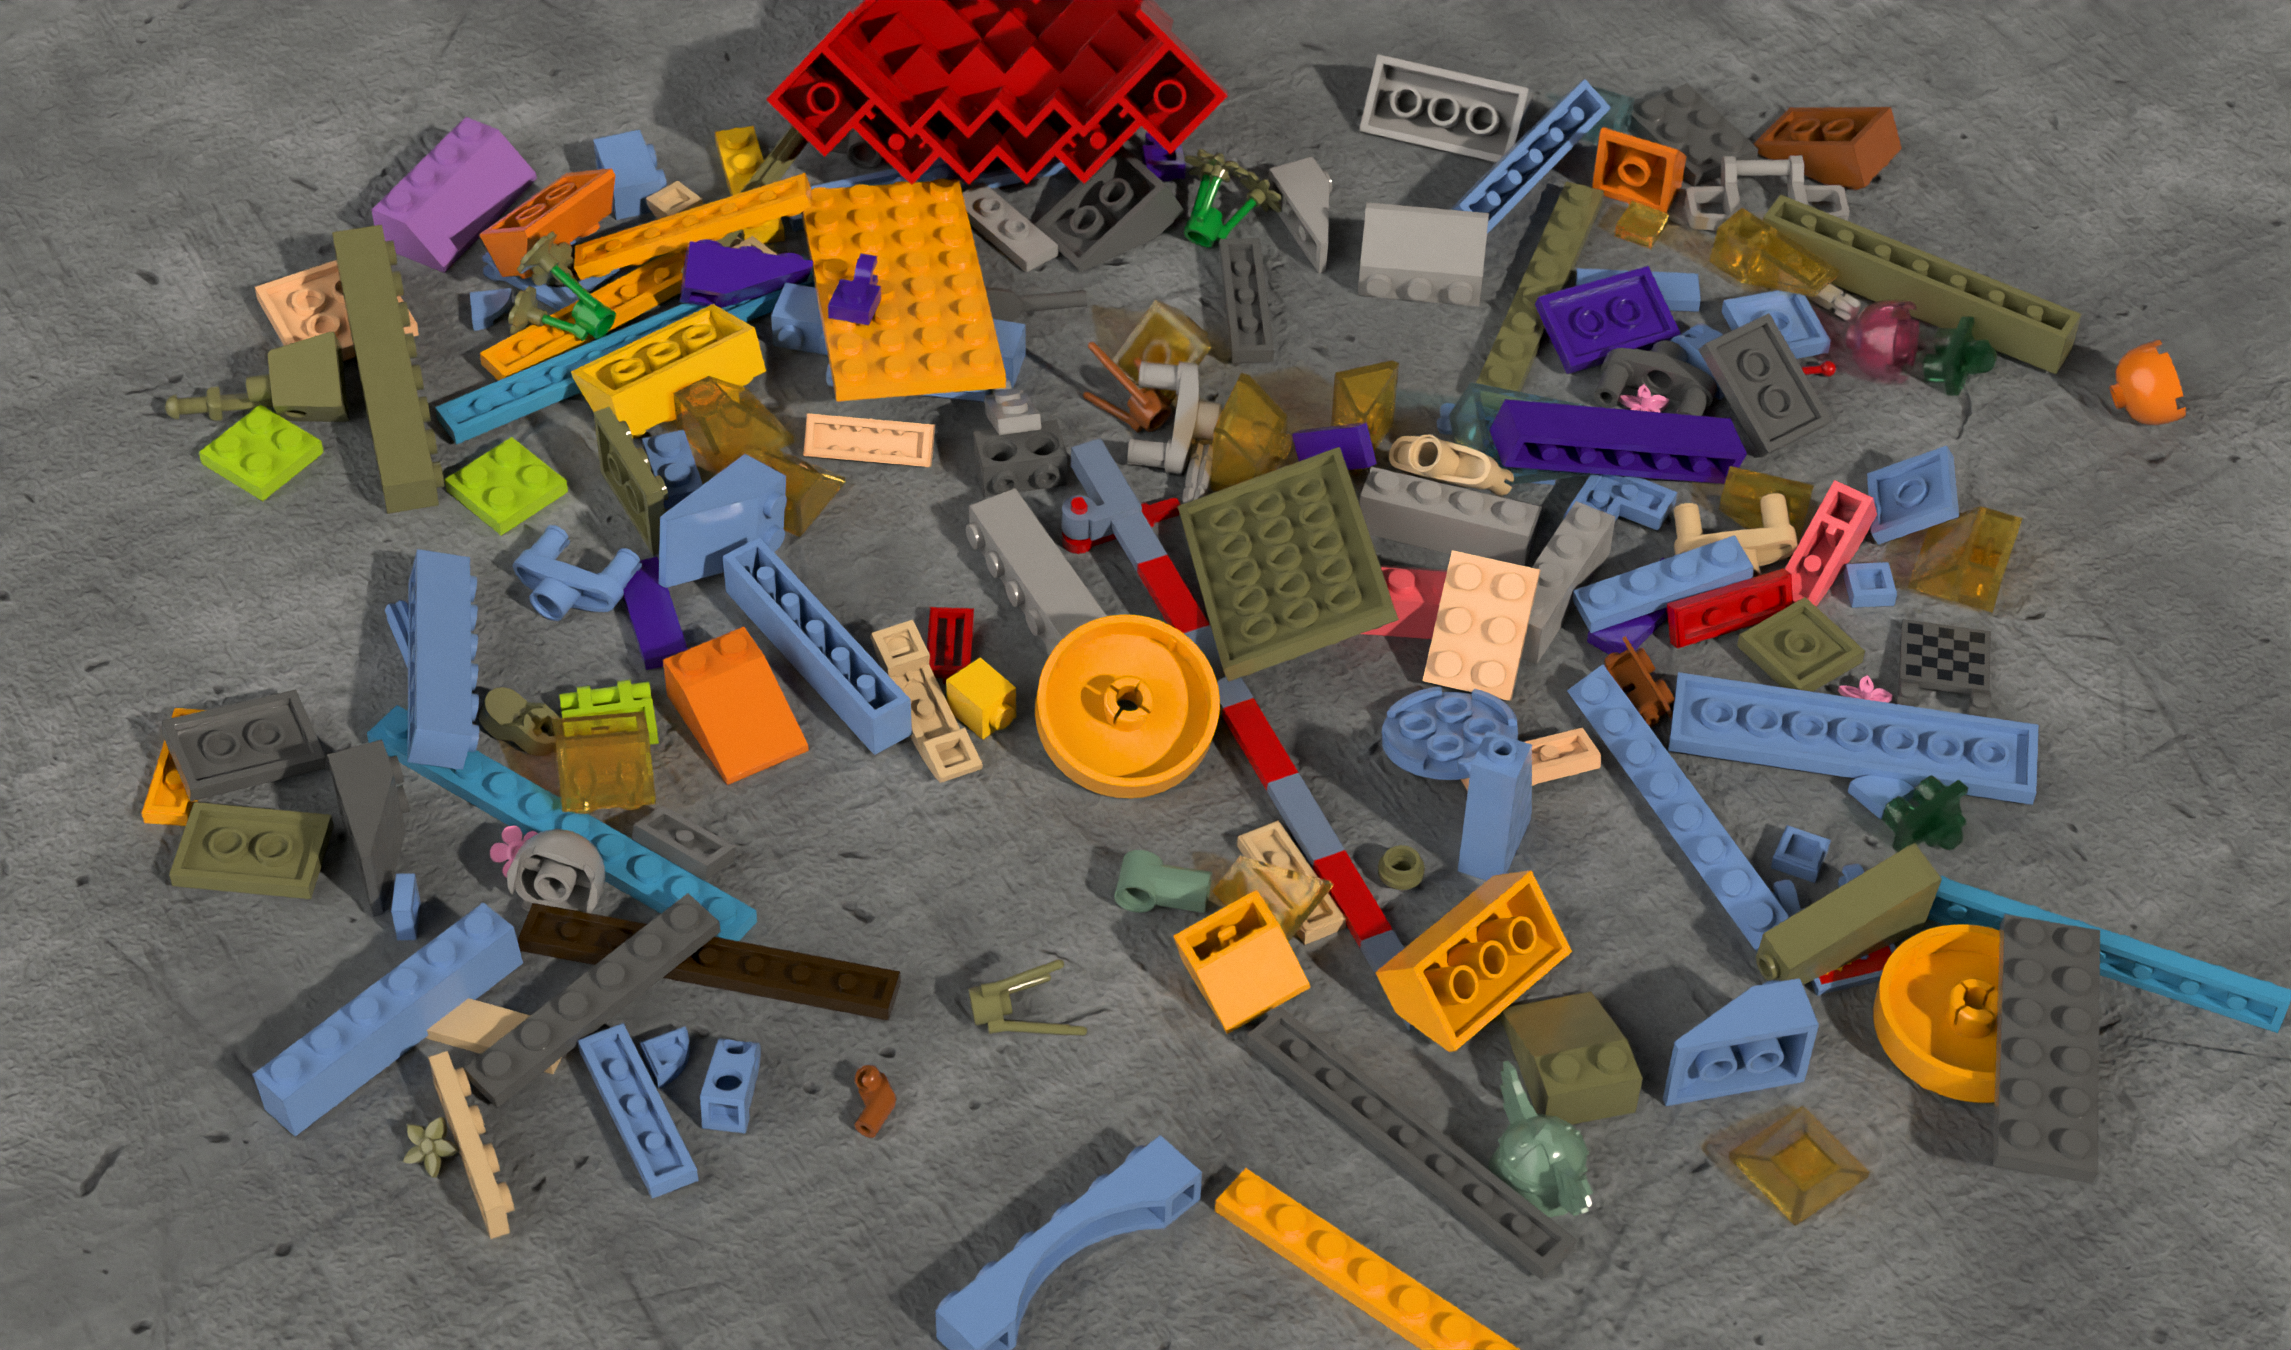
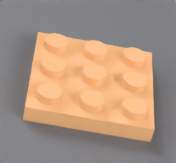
M336 260L255 287L257 300L284 346L327 332H334L342 347L343 361L356 357ZM397 296L398 303L404 302L401 296ZM408 309L411 326L404 327L405 334L413 333L415 337L419 335L418 327Z

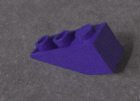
M702 239L697 242L690 241L685 255L680 302L701 306L714 304L720 308L734 305L781 290L785 283L797 285L807 282L813 267V261L804 260L802 256L795 253H781L779 255L762 253V250L752 246H742L738 249L724 247L719 242L709 239Z

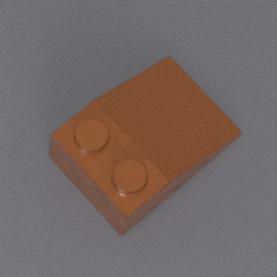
M1791 107L1753 143L1758 148V154L1770 160H1788L1789 156H1802L1805 176L1825 185H1840L1847 187L1849 190H1858L1868 186L1870 181L1902 149L1891 107Z

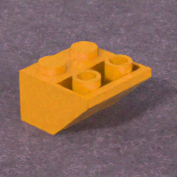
M1257 889L1173 935L1184 966L1227 1034L1311 988L1282 928Z

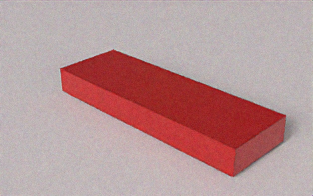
M1783 568L1667 603L1670 643L1677 649L1759 624L1793 604L1791 573Z

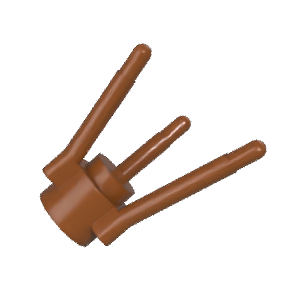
M1089 342L1088 348L1132 395L1127 402L1130 411L1127 413L1087 391L1083 393V398L1126 422L1137 433L1143 428L1147 432H1153L1161 427L1170 416L1171 408L1169 405L1171 401L1160 389L1148 388L1150 391H1147L1145 388L1139 389L1095 342ZM1136 357L1133 363L1140 372L1142 360Z

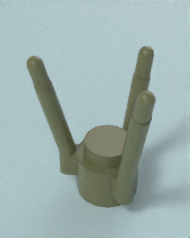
M1061 959L996 982L968 988L975 1026L987 1024L989 1034L1003 1031L1078 1036L1087 1034V1028L1084 1026L1004 1020V1015L1013 1014L1009 994L1049 982L1051 980L1049 973L1064 967V961Z

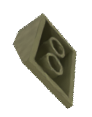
M1591 991L1511 1006L1499 1014L1537 1114L1556 1116L1573 1125L1636 1112L1643 1079L1627 1038Z

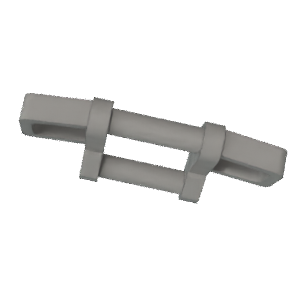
M1722 156L1721 186L1689 187L1685 197L1689 226L1700 230L1741 232L1742 228L1762 227L1763 217L1767 212H1742L1737 188V176H1787L1788 198L1808 205V202H1832L1836 205L1837 212L1826 213L1848 221L1850 213L1845 189L1842 186L1804 185V162L1802 156H1789L1788 160H1736L1735 156ZM1696 203H1722L1724 214L1701 213L1697 210Z

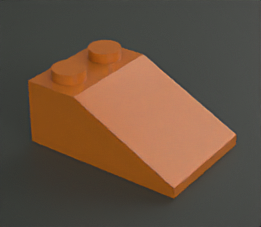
M745 627L663 659L668 698L727 785L809 751L808 743L764 654Z

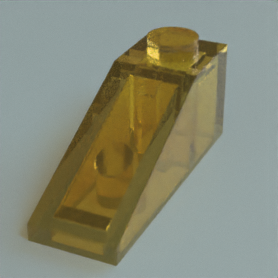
M1744 208L1739 209L1717 228L1709 259L1710 263L1741 283L1815 297L1836 279L1840 270Z

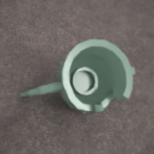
M1508 1060L1502 1062L1501 1076L1503 1084L1500 1087L1505 1102L1502 1104L1510 1125L1503 1135L1498 1138L1500 1144L1489 1159L1488 1170L1549 1218L1565 1215L1568 1212L1573 1216L1588 1212V1206L1592 1205L1589 1195L1593 1194V1191L1587 1181L1586 1174H1583L1588 1170L1586 1158L1589 1150H1587L1580 1130H1576L1570 1123L1556 1116L1537 1114L1533 1106L1530 1105L1526 1093L1523 1091L1514 1066Z

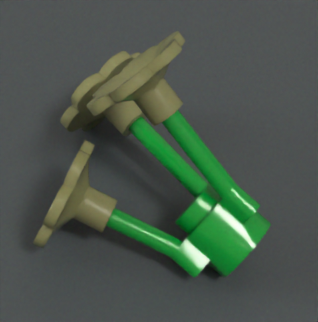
M552 231L547 236L540 238L533 248L524 255L517 271L523 274L531 269L534 272L531 280L538 286L545 283L553 285L558 281L565 284L580 298L571 314L575 319V324L549 316L547 311L537 308L536 289L528 286L525 291L521 290L517 294L515 305L510 311L508 319L511 325L510 334L514 335L529 327L532 323L538 326L546 324L567 331L582 341L589 334L596 339H600L611 329L615 322L616 313L594 298L572 277V271L570 270L574 262L571 257L572 247L566 242L559 245L553 243L557 234Z

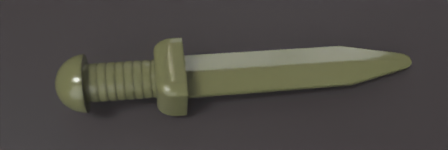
M219 386L207 389V396L178 399L177 394L170 396L165 403V411L168 416L179 420V415L209 413L210 419L221 421L223 420L222 411L255 409L260 404L264 407H273L272 399L250 402L247 393L220 395Z

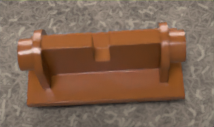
M1623 637L1622 640L1627 650L1622 653L1613 652L1609 654L1604 660L1606 669L1624 693L1633 687L1636 688L1626 694V696L1649 727L1655 726L1659 722L1660 716L1667 713L1672 721L1673 713L1669 705L1674 703L1675 698L1662 678L1656 682L1652 679L1649 673L1656 669L1644 648L1641 647L1635 651L1627 637Z

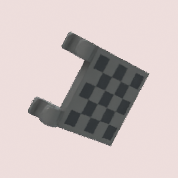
M1902 619L1896 704L1915 707V699L1918 697L1919 688L1968 694L1970 695L1968 715L1987 717V709H1989L1991 704V631Z

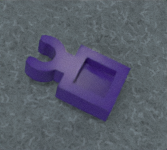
M1146 132L1145 145L1142 146V163L1162 182L1173 179H1185L1186 163L1182 145H1179L1170 155Z

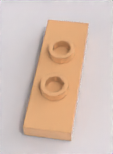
M807 413L803 456L932 467L935 425Z

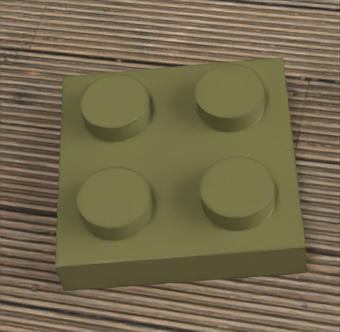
M1806 597L1739 634L1737 644L1739 649L1781 687L1810 692L1815 691L1861 664L1865 654L1863 648Z

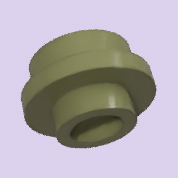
M1398 845L1391 847L1379 860V878L1391 888L1398 890L1411 889L1417 886L1424 877V862L1418 852L1409 846Z

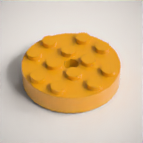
M1127 614L1111 615L1092 620L1079 626L1063 638L1053 649L1043 667L1035 701V719L1038 734L1044 749L1054 764L1068 778L1080 786L1095 793L1115 798L1152 796L1164 792L1185 780L1205 757L1216 730L1220 711V695L1217 680L1209 661L1199 647L1189 637L1167 623L1146 616ZM1120 700H1130L1137 705L1138 709L1134 711L1123 710L1119 715L1120 707L1117 702Z
M1969 924L1944 925L1931 928L1903 942L1891 954L1883 968L1873 1006V1020L1878 1039L1892 1062L1905 1075L1924 1089L1966 1102H1995L2000 930Z

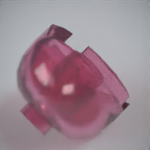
M1891 299L1871 304L1860 313L1856 323L1848 327L1846 346L1848 349H1852L1853 359L1858 368L1872 379L1899 384L1906 381L1908 376L1899 374L1905 363L1913 367L1919 340V320H1912L1909 309L1917 310L1916 305L1912 301Z

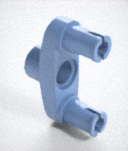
M549 525L537 542L530 549L524 550L512 565L520 581L533 590L529 596L533 608L543 617L552 621H560L570 608L594 612L611 611L624 595L623 589L627 586V583L642 567V564L639 563L640 558L638 555L627 548L619 549L609 565L601 573L596 574L558 561L556 559L569 546L570 540L567 539V533L556 525Z

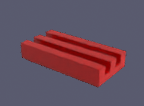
M930 607L927 650L930 654L929 665L935 678H943V684H946L948 678L971 664L974 608ZM939 618H947L944 666L936 665ZM957 619H964L961 666H953Z

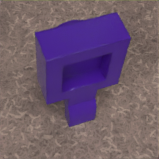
M861 253L856 264L853 281L840 279L828 304L829 318L864 325L870 324L881 301V286H877L878 275H873L877 264V256Z

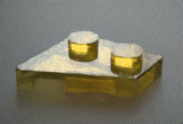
M1730 466L1720 499L1719 510L1745 529L1764 528L1760 506L1762 497L1773 493L1782 494L1786 499L1790 525L1795 529L1797 544H1799L1814 485Z

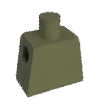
M327 332L270 350L268 352L269 374L246 377L249 401L256 402L272 399L276 413L288 421H350L342 347L334 332Z

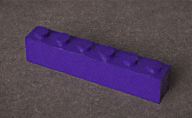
M1505 399L1489 429L1503 467L1730 484L1747 455L1730 418Z

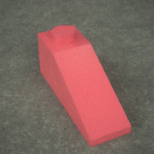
M1834 480L1785 570L1791 573L1793 604L1804 597L1815 606L1822 600L1844 570L1845 565L1849 563L1857 552L1877 516L1873 497Z

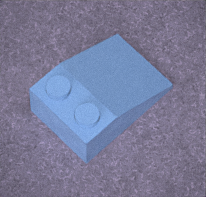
M744 454L660 516L659 585L667 588L724 573L723 556L759 537L773 552L778 550L785 538L786 475Z
M1800 978L1786 981L1771 980L1761 985L1753 986L1674 1042L1663 1094L1665 1106L1804 1082L1819 1024Z

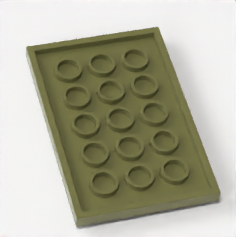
M1340 447L1178 506L1220 661L1228 682L1399 620Z

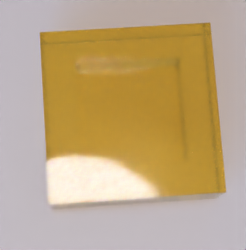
M1631 201L1616 224L1614 236L1652 249L1667 226L1669 214Z

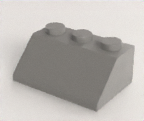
M1366 202L1358 296L1479 307L1489 213Z

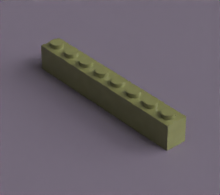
M1783 195L1777 198L1763 217L1757 254L1792 268L1803 266L1813 273V277L1818 275L1829 283L2054 374L2058 372L2072 350L2082 315L2080 313Z
M382 225L332 232L336 261L387 514L438 506L437 488L445 487L440 461L432 463L431 455L438 454L434 430H425L424 422L431 421L427 397H418L417 390L424 389L420 364L411 365L410 361L411 358H417V351L413 333L405 334L404 327L411 326L406 301L398 303L397 296L404 295L400 271L392 272L391 270L392 265H397L394 241H385Z

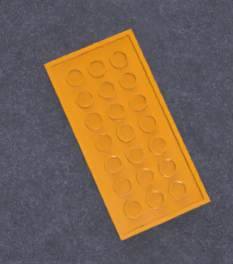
M940 178L933 181L915 182L913 185L909 182L899 181L884 185L869 186L858 184L853 187H817L812 189L811 208L805 209L801 214L809 257L813 261L812 273L836 402L1006 388V372L959 179L948 180ZM861 253L877 256V264L873 275H878L877 286H881V301L870 324L864 325L829 318L828 304L840 279L853 281L856 264Z

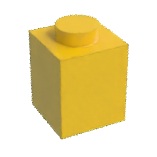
M981 657L946 680L947 703L953 715L982 740L995 731L1006 728L1016 718V687Z

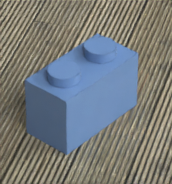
M640 130L593 139L597 170L612 168L615 173L612 210L616 220L651 213L652 211L647 206L646 198L667 187L663 170H656L655 168L657 167V159L653 145L645 144Z

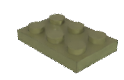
M610 407L595 411L593 413L601 474L652 555H656L659 553L660 516L667 512L664 507V501L669 499L666 485L660 475L654 477L648 457L643 448L636 449L634 446L632 434L627 423L624 420L619 422Z
M194 802L169 873L172 886L311 899L334 828L332 815Z

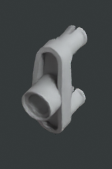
M1141 361L1139 387L1174 390L1176 395H1178L1172 439H1168V443L1130 438L1127 456L1128 465L1165 468V473L1183 474L1188 466L1191 450L1196 439L1217 441L1221 403L1199 401L1197 363L1180 361L1179 365Z

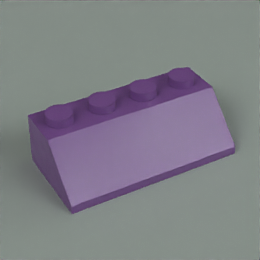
M465 117L372 209L374 226L382 225L385 241H394L396 254L445 273L480 237L479 234L489 228L537 179L536 173L498 129Z

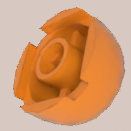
M2157 339L2129 350L2117 365L2115 371L2116 384L2110 386V393L2117 409L2125 407L2132 419L2141 424L2155 426L2185 418L2186 415L2185 407L2177 410L2175 399L2183 397L2177 372L2168 352L2158 353L2157 349L2163 343Z

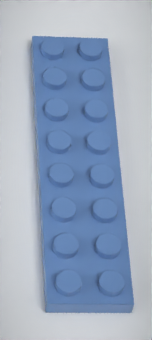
M1678 672L1668 751L1855 779L1866 775L1903 780L1916 788L2033 805L2037 788L2039 728L2037 724Z

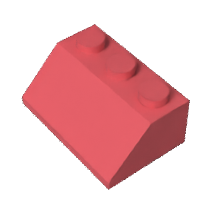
M1380 565L1399 620L1361 634L1432 639L1447 570Z

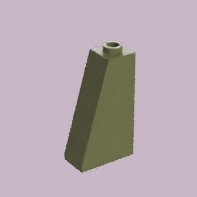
M1915 843L1905 847L1763 933L1755 958L1761 975L1767 981H1786L1800 978L1802 985L1822 975L1923 930L1942 878Z

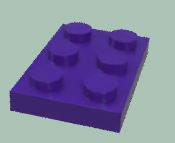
M1649 266L1539 296L1535 303V307L1567 374L1603 364L1607 353L1613 349L1630 348L1650 351L1657 342L1671 341L1675 336L1681 334Z

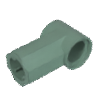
M1145 850L1130 851L1124 855L1114 898L1120 907L1135 913L1150 911L1155 905L1205 913L1209 901L1212 872L1165 865L1159 856Z

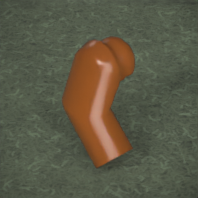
M865 1065L856 1072L854 1082L859 1087L858 1092L866 1106L855 1122V1128L863 1136L874 1138L894 1109L896 1096L886 1075L879 1072L878 1068L874 1065Z

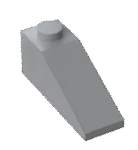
M1313 157L1270 168L1268 180L1270 186L1268 190L1276 191L1281 195V199L1278 201L1281 206V212L1278 215L1317 272H1326L1329 194L1332 192V182L1326 170L1322 171Z

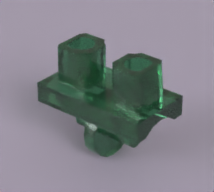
M1962 316L1956 329L1938 328L1934 336L1936 354H1926L1922 362L1925 381L1944 383L1946 394L1950 396L1960 395L1969 373L1973 375L1987 373L1993 369L1997 361V353L1988 340L1974 339L1972 335V328L1975 324L1974 317Z
M1930 775L1915 788L1913 799L1920 804L1916 808L1900 796L1888 802L1885 806L1882 820L1896 833L1892 847L1899 852L1911 844L1919 845L1923 841L1929 847L1938 844L1946 850H1953L1961 845L1963 842L1961 828L1966 825V819L1961 815L1960 798L1967 794L1969 788L1960 780L1947 787L1933 775Z

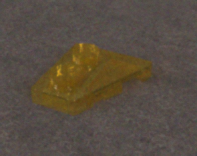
M1239 856L1212 892L1225 906H1228L1257 889L1289 942L1334 885L1325 879Z

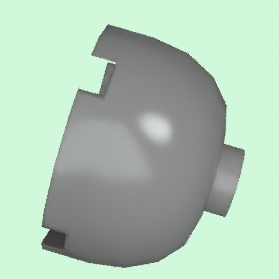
M563 829L545 830L525 841L518 850L507 872L508 889L511 894H513L514 890L517 891L518 895L524 900L521 907L528 913L532 903H538L592 914L604 889V862L598 849L587 838L573 831Z

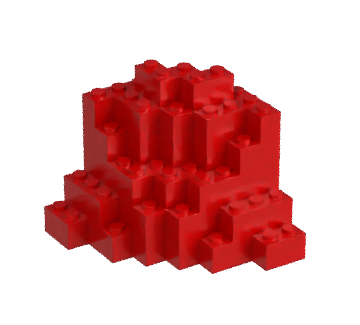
M864 0L843 17L766 100L824 157L853 128L911 185L939 157L970 185L997 156L1026 184L1054 156L1085 184L1141 126L1171 155L1228 97V91L1199 63L1200 59L1171 31L1174 20L1154 0Z

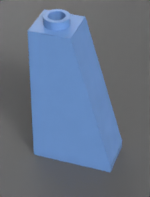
M1486 731L1471 764L1458 863V872L1487 881L1493 875L1507 874L1532 814V744L1490 731Z

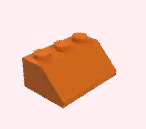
M612 168L566 173L479 235L501 276H520L521 279L531 277L534 273L531 269L523 274L517 271L521 264L520 261L540 238L547 236L552 231L557 234L553 242L557 245L563 242L570 244L577 237L582 238L597 231L600 228L598 222L611 214L615 184V173Z

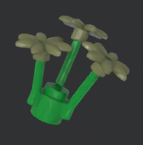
M1199 149L1197 156L1188 155L1185 157L1184 160L1193 165L1189 169V174L1199 175L1201 179L1191 216L1184 228V235L1194 244L1210 248L1215 240L1219 242L1220 239H1226L1230 231L1253 207L1258 208L1261 205L1265 212L1270 207L1278 213L1281 212V206L1278 203L1281 195L1276 191L1268 190L1270 186L1268 179L1260 181L1253 172H1247L1237 162H1225L1222 153L1213 155L1204 149ZM1228 173L1239 178L1240 175L1245 176L1240 179V182L1250 190L1247 193L1248 201L1223 226L1221 221L1223 218L1222 213L1211 206L1221 181L1230 182Z

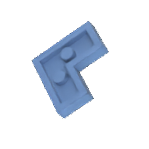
M1591 474L1565 512L1563 520L1577 501L1615 516V521L1618 516L1659 531L1676 504L1678 492L1640 477Z

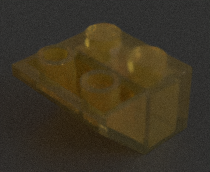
M1979 506L1959 513V517L1929 527L1909 580L1908 588L1993 613L2013 555L2023 518Z
M644 711L552 719L554 768L562 812L588 814L597 809L620 807L626 810H633L643 805L656 804L650 739Z

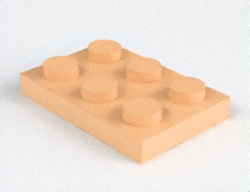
M1452 550L1423 681L1472 692L1475 688L1490 693L1499 699L1511 701L1541 570Z

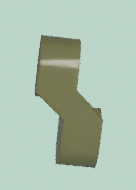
M499 687L489 691L479 709L478 717L481 725L495 739L514 741L531 755L544 756L551 753L563 734L562 721L545 703L527 702L521 695L510 688Z

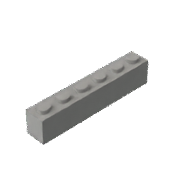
M1016 488L969 505V524L966 525V535L970 545L975 550L980 549L985 557L989 572L994 578L999 577L1003 582L1011 604L1014 607L1019 606L1025 614L1030 631L1033 635H1039L1046 644L1049 656L1059 642L1070 632L1085 623L1107 616Z

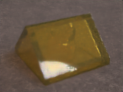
M1390 360L1335 372L1331 426L1367 422L1375 452L1394 423L1399 363ZM1364 468L1349 471L1351 474L1359 476Z

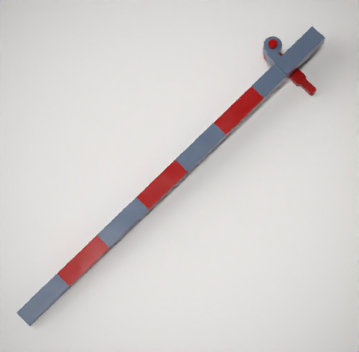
M1101 438L1071 447V468L1089 498L1077 495L1066 499L1063 503L1061 518L1063 547L1071 553L1082 554L1090 551L1093 546L1117 539L1167 624L1189 637L1206 656L1213 669L1219 688V712L1315 874L1346 917L1347 928L1375 973L1402 951L1404 947L1243 679L1240 677L1228 682L1222 668L1212 628L1152 530L1155 523L1180 514L1178 506L1181 505L1177 498H1170L1151 505L1147 503L1140 504ZM1401 1018L1409 1031L1417 1029Z

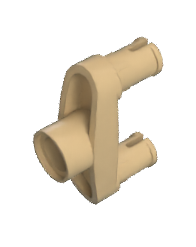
M1422 435L1420 437L1401 436L1392 444L1389 452V460L1393 467L1407 474L1440 483L1488 489L1498 496H1504L1512 488V486L1504 483V480L1514 482L1512 472L1499 467L1494 458L1466 446L1440 440L1432 435Z
M1773 493L1762 497L1760 506L1764 528L1703 535L1698 505L1684 503L1674 508L1677 539L1674 542L1675 555L1735 535L1754 567L1753 577L1760 576L1759 566L1788 558L1795 552L1798 546L1795 529L1789 522L1785 496Z

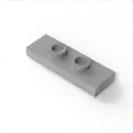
M984 182L963 192L970 225L1026 273L1058 256V245Z

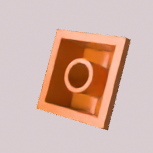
M1602 127L1599 135L1592 188L1603 190L1605 197L1666 215L1682 186L1686 156L1678 149Z

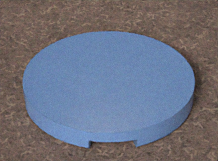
M1441 686L1427 688L1403 697L1389 708L1387 718L1382 726V746L1386 755L1394 764L1412 774L1439 780L1470 778L1471 764L1486 731L1518 740L1517 718L1513 710L1504 701L1485 691L1474 688L1472 694L1442 692Z

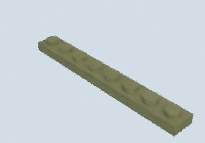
M1565 182L1475 384L1473 401L1501 408L1505 399H1518L1547 332L1535 307V303L1539 296L1566 288L1602 205L1603 190Z

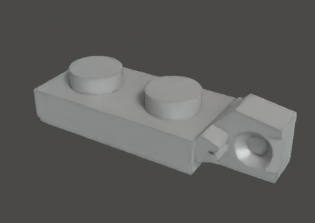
M1006 379V388L992 389V395H985L986 416L999 435L1041 429L1039 411L1027 394L1023 393V390L1012 389L1008 379Z

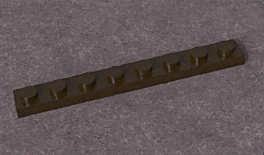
M532 903L518 937V945L522 952L596 965L647 924ZM713 937L663 977L670 980L889 1021L901 984L900 971L719 937Z

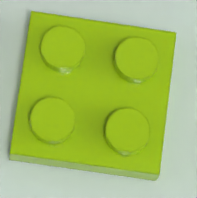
M260 404L203 448L199 455L202 465L261 501H264L322 455L324 451L321 440Z
M510 437L445 479L446 491L501 536L568 493L567 480L513 437Z

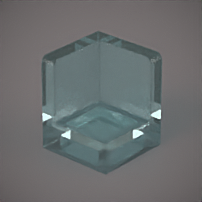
M1592 86L1611 109L1580 140L1598 145L1602 127L1627 134L1631 125L1634 98Z

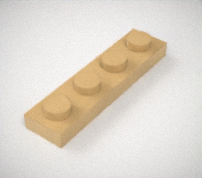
M448 1051L430 1056L429 1062L434 1086L454 1141L459 1149L461 1160L490 1239L508 1234L510 1230L506 1213L514 1211L512 1197L507 1183L497 1184L493 1173L499 1172L500 1168L492 1143L482 1145L479 1135L486 1133L477 1104L468 1107L465 1097L471 1095V1089L463 1067L454 1069Z

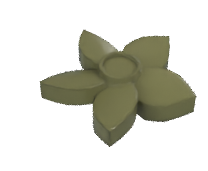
M444 1117L433 1120L427 1128L421 1125H407L408 1137L416 1146L407 1152L402 1162L417 1164L424 1161L426 1171L432 1178H436L440 1171V1156H453L459 1151L453 1142L444 1140L448 1130Z

